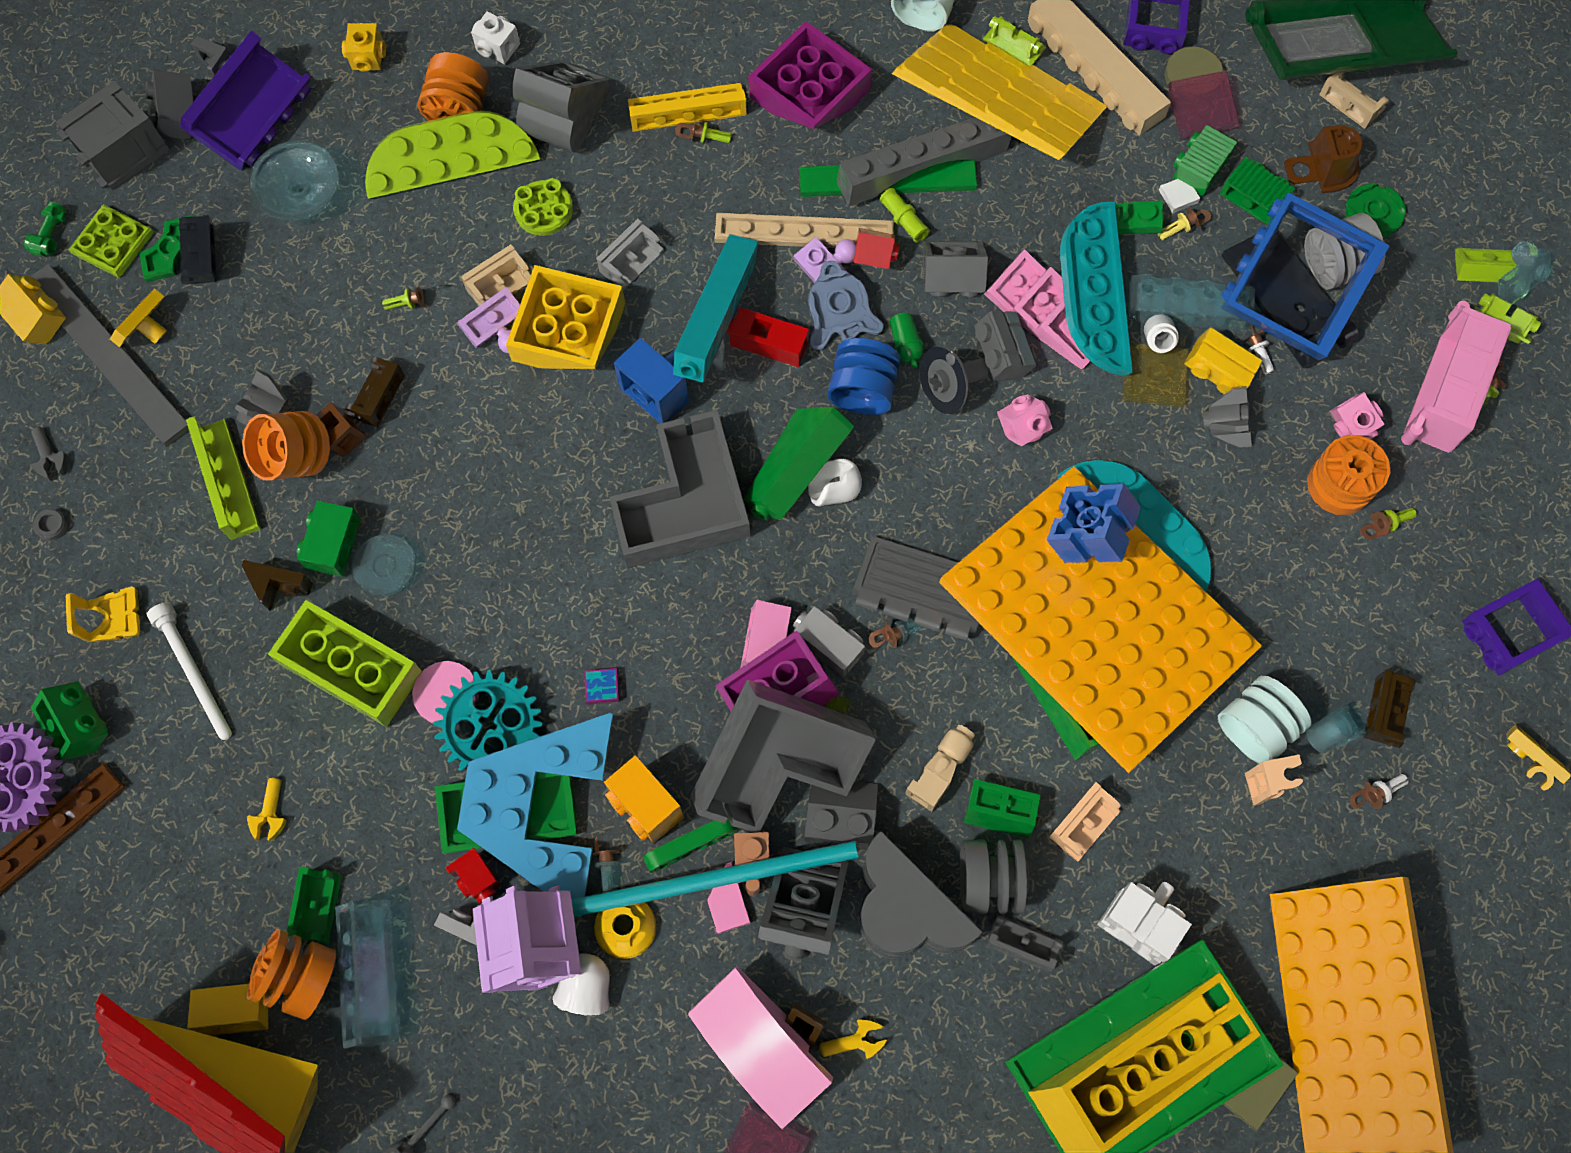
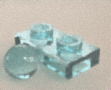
M1528 241L1515 245L1511 256L1517 266L1498 280V297L1513 305L1519 299L1524 298L1538 284L1547 280L1552 271L1551 251L1542 247L1537 249L1535 244Z

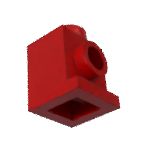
M472 848L445 867L447 872L454 878L459 875L460 878L455 882L464 896L468 898L472 895L479 905L487 897L492 896L494 898L497 895L495 889L501 886L480 852L475 848Z

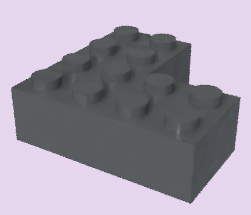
M718 410L690 416L693 433L690 436H687L684 418L657 424L659 441L670 482L609 497L627 568L750 537L748 517Z
M747 679L690 795L697 815L722 823H726L727 819H729L731 826L759 833L787 777L847 796L876 737L863 720Z

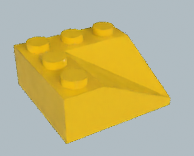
M534 265L506 343L511 360L537 368L596 369L618 328L626 304L622 286Z

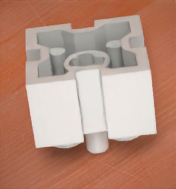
M1131 882L1125 889L1123 888L1118 892L1097 925L1119 941H1123L1133 951L1156 966L1161 961L1165 962L1170 959L1192 924L1184 919L1186 915L1177 907L1167 904L1164 908L1165 903L1174 891L1172 885L1162 882L1154 893L1150 888L1141 883L1135 885Z

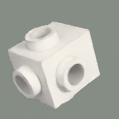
M488 11L481 20L474 24L471 31L477 52L486 58L491 57L503 64L508 61L520 45L516 26L511 24L506 18L502 16L497 17Z

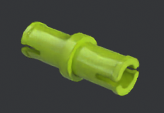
M894 188L887 189L881 195L880 202L894 216L893 221L898 226L902 225L915 243L924 240L930 230L917 217L914 207L911 204H906Z

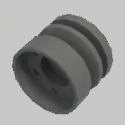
M962 840L960 848V895L963 913L986 914L989 909L990 898H995L999 913L1005 914L1010 898L1013 913L1022 914L1025 911L1026 896L1029 891V867L1022 841H1011L1008 856L1005 841L998 840L994 856H989L985 840Z

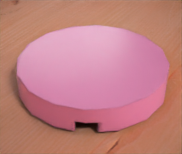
M451 661L434 663L424 669L415 680L412 691L413 703L419 714L430 723L443 720V716L435 712L436 708H446V704L440 697L442 695L450 698L453 696L450 685H454L458 689L462 688L461 677H465L469 683L474 682L470 670L460 663ZM479 694L473 698L474 707L478 701Z

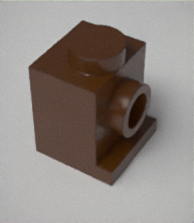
M332 402L317 414L327 430L330 449L343 457L367 437L348 414Z

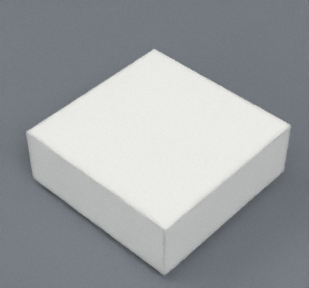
M1179 179L1163 184L1159 188L1172 213L1195 205L1200 201L1196 190Z

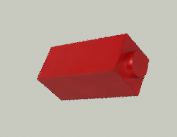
M739 307L736 317H732L726 331L730 338V346L795 367H799L809 342V329Z

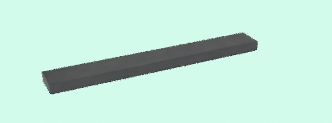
M49 264L31 276L41 284L40 288L46 295L56 301L58 309L65 315L66 319L61 326L166 447L189 430L187 422L128 354L109 340L111 335Z

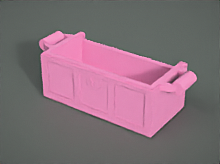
M1464 300L1460 301L1448 315L1449 322L1445 331L1441 334L1404 434L1401 437L1405 445H1411L1415 440H1419L1449 453L1475 427L1510 333L1511 324L1471 309L1470 304Z

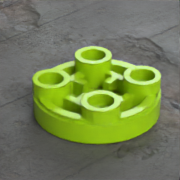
M550 178L535 181L526 186H520L515 191L513 211L516 221L522 229L534 235L545 236L562 230L568 224L572 217L573 204L570 194L561 185L560 181Z

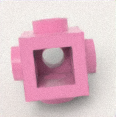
M1365 392L1356 394L1330 410L1331 415L1336 421L1334 428L1340 437L1361 435L1372 439L1378 435L1376 429L1385 425L1381 420L1383 413L1375 401L1370 402Z
M1028 394L1015 398L1012 404L997 412L1006 437L1021 447L1029 442L1039 440L1044 433L1053 429L1049 420L1051 412L1047 404L1043 400H1038Z

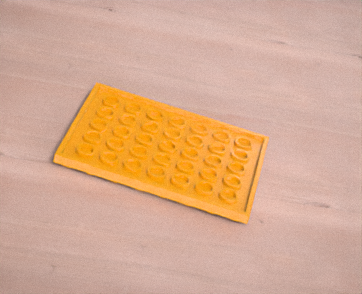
M1073 466L945 573L939 583L1130 773L1262 645L1136 525L1134 529L1125 532L1130 541L1122 562H1098L1093 556L1088 562L1064 563L1048 543L1047 537L1054 519L1062 518L1063 516L1059 505L1065 489L1072 486H1090L1093 492H1098V489Z

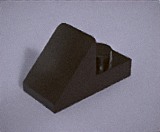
M243 560L242 568L259 601L269 611H271L277 591L292 597H297L298 593L307 595L310 593L313 583L303 573Z

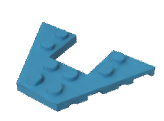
M608 713L469 761L457 830L543 892H549L550 888L560 886V891H570L571 900L586 897L593 848L526 838L537 771L604 781L614 714Z

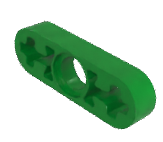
M727 819L726 823L715 820L648 852L643 856L649 873L658 872L690 856L689 852L697 848L701 851L734 835V833L738 832V828L731 826L729 819Z

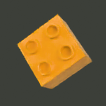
M636 755L604 781L609 790L605 794L609 803L620 816H623L625 813L630 816L627 822L642 841L649 838L653 844L656 843L684 818L680 805Z

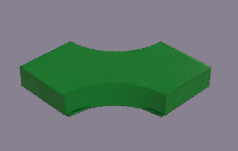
M179 218L165 221L164 231L158 242L151 248L139 253L143 279L146 283L176 276V266L181 257Z

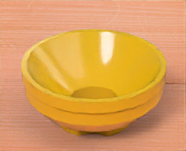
M645 902L600 911L595 919V937L600 947L609 955L620 959L634 958L641 955L652 944L656 934V918L651 908ZM620 915H628L633 919V929L627 935H619L614 931V921Z

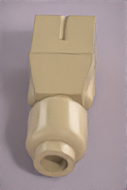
M958 725L956 729L949 730L938 745L939 751L924 767L923 775L918 782L913 779L908 786L906 795L932 812L949 788L956 765L963 763L973 749L972 739L975 736L974 733L962 725Z

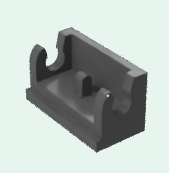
M996 914L985 943L986 947L1048 973L1055 969L1056 957L1063 945V941L1000 914Z

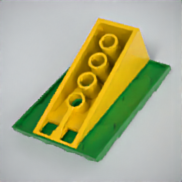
M1203 939L1184 948L1170 957L1169 960L1142 974L1093 1007L1088 1008L1056 1030L1048 1033L1004 1061L1060 1153H1145L1284 1066Z

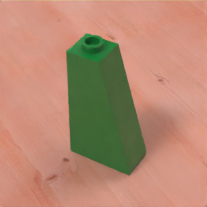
M834 407L796 409L743 499L752 508L751 513L762 520L782 519L848 436L854 425Z

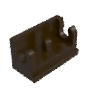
M373 357L370 361L372 363V370L354 404L348 403L345 409L349 417L378 428L405 375L398 363Z
M1387 669L1376 676L1364 738L1397 748L1402 747L1405 738L1403 730L1410 695L1413 687H1415V679Z

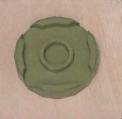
M1193 46L1184 47L1174 52L1168 59L1164 75L1166 84L1172 92L1177 95L1186 96V99L1199 100L1205 99L1216 92L1222 82L1224 71L1222 63L1215 54L1207 49Z

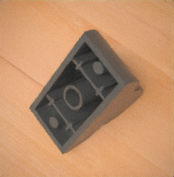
M561 60L516 68L513 79V96L519 102L516 125L530 137L575 153L579 151L592 126L594 115L600 111L609 93L612 79Z
M881 831L876 835L868 847L863 867L864 879L871 892L866 897L859 917V930L867 947L875 954L889 959L906 957L917 950L921 944L929 950L940 954H954L967 948L982 931Z

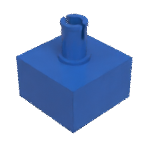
M639 338L614 362L619 387L660 424L669 422L689 402L686 378L673 375L675 349L664 358L644 340Z

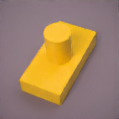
M154 288L115 329L109 340L118 347H121L138 330L156 344L167 330L151 318L150 315L165 296Z

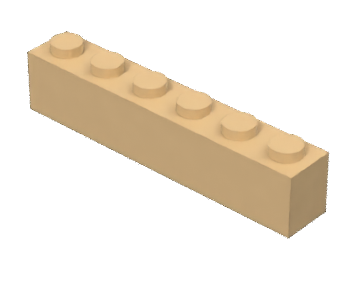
M1036 0L1031 4L1028 16L1031 30L1034 33H1040L1047 40L1048 47L1053 52H1058L1065 59L1068 68L1071 71H1077L1084 78L1086 86L1091 91L1095 90L1103 98L1107 108L1115 110L1122 117L1126 128L1134 130L1140 136L1166 118L1171 101L1071 0Z

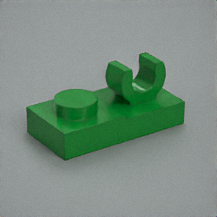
M1162 201L1115 203L1118 235L1162 233Z

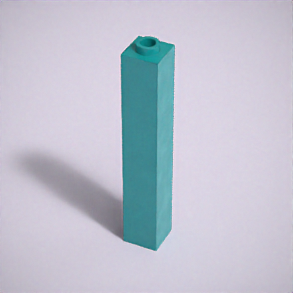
M729 234L674 351L673 375L704 382L754 270L758 241Z

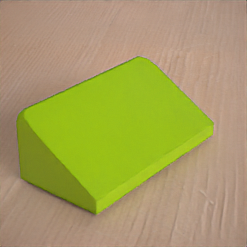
M1455 248L1458 281L1518 283L1524 266L1514 250Z

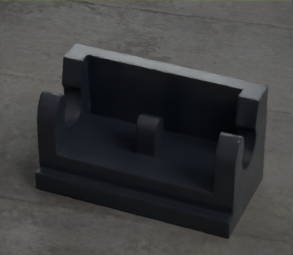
M210 216L179 218L182 284L216 282L215 231Z

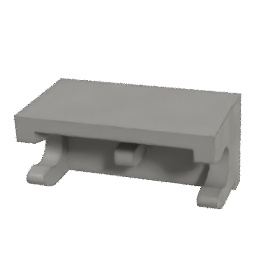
M637 219L596 258L599 272L614 284L622 286L624 291L664 252V249L658 244L660 241L659 237L642 224V221Z

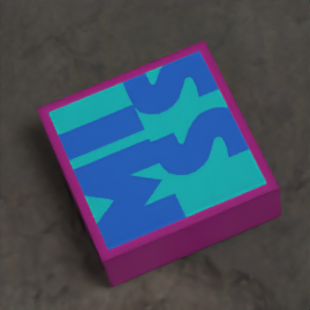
M617 668L584 671L587 705L620 702Z

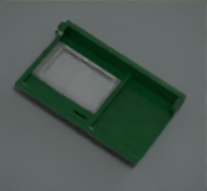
M1255 0L1251 2L1250 7H1247L1245 14L1246 23L1252 25L1253 32L1280 80L1342 72L1357 73L1374 68L1453 59L1458 53L1456 49H1448L1424 13L1423 9L1426 0Z

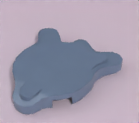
M836 261L825 262L821 266L820 276L811 287L808 296L809 313L814 322L813 333L809 340L810 347L815 350L823 349L834 333L839 334L842 341L856 338L861 332L870 335L880 334L884 329V324L870 310L868 294L861 280L848 274Z

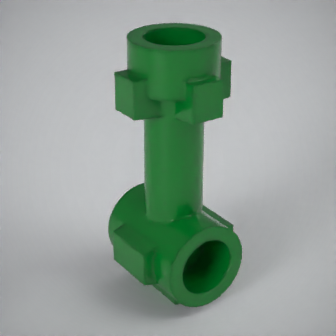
M49 202L47 207L43 208L41 212L45 220L38 235L29 233L25 237L24 247L32 255L44 257V255L52 256L55 253L57 245L55 239L51 238L57 223L64 222L67 217L65 214L67 210L62 205Z

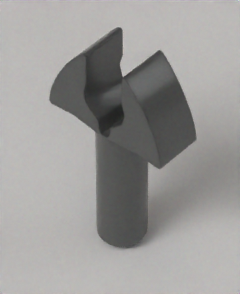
M42 427L32 429L31 434L41 456L38 462L30 464L32 469L43 478L52 481L48 473L49 462L52 461L56 464L58 473L64 476L68 460L67 454L64 451L56 454L53 453Z

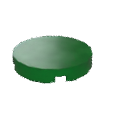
M1375 183L1361 185L1351 192L1346 201L1345 217L1347 218L1359 213L1367 214L1376 222L1382 238L1391 236L1399 230L1404 221L1406 206L1401 196L1387 186L1383 188Z

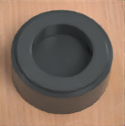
M56 509L41 511L33 521L34 532L46 541L59 539L68 528L67 518Z

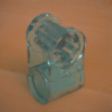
M1345 705L1330 713L1306 730L1309 742L1318 752L1326 753L1337 747L1341 748L1366 734L1364 729H1359L1350 715L1349 711L1351 708L1349 705Z

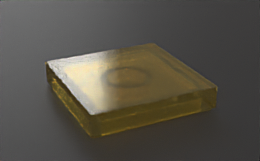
M1130 343L1133 372L1127 377L1123 376L1122 401L1183 408L1185 405L1187 366L1184 362L1187 359L1188 349L1173 348L1168 352L1158 353L1153 351L1149 345Z

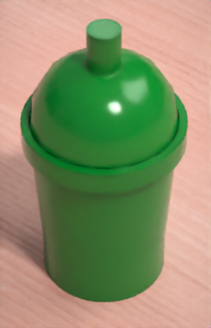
M899 313L889 321L895 345L894 349L901 356L900 360L902 362L911 363V367L916 368L918 367L917 361L923 355L924 342L919 336L912 314Z

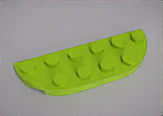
M471 111L399 128L387 135L374 150L366 171L367 197L370 199L540 160V157L531 137L516 125L515 122L498 113Z

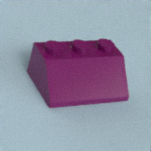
M797 630L715 685L730 711H732L747 679L821 706L840 695L826 671Z

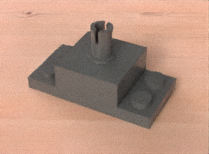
M783 847L780 856L803 851ZM849 861L775 875L760 924L758 938L785 945L783 955L792 961L802 960L805 950L829 955Z

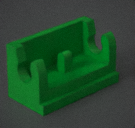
M974 779L963 823L1029 839L1035 827L1040 795Z
M299 867L287 927L289 938L297 935L301 937V941L330 943L342 878L341 874L329 870H324L323 872L307 867Z

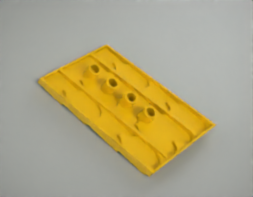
M951 24L943 26L892 73L902 80L1057 160H1060L1107 107V105L1071 83L1065 85L1038 67L1026 65L990 42L984 44Z

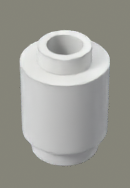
M1158 314L1149 318L1145 323L1144 334L1149 347L1153 351L1165 353L1177 345L1179 335L1170 317Z

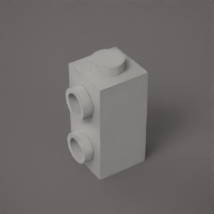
M814 606L809 613L806 611L802 612L793 624L794 632L797 630L813 654L844 678L864 655L865 646L862 644L864 642L863 639L851 629L845 631L837 624V618L825 609L821 612Z

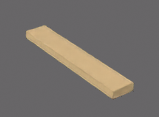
M716 213L715 243H726L729 234L756 240L758 245L804 247L817 237L826 248H836V245L844 239H850L856 243L859 228L893 234L894 221Z

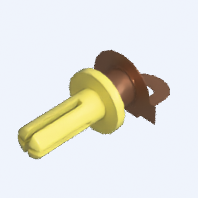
M1187 207L1188 214L1179 213L1178 220L1163 228L1162 233H1158V236H1160L1161 240H1164L1182 229L1189 232L1191 231L1190 226L1193 224L1201 230L1200 225L1211 219L1210 212L1200 210L1194 213L1190 207ZM1203 213L1206 218L1198 221L1197 216Z

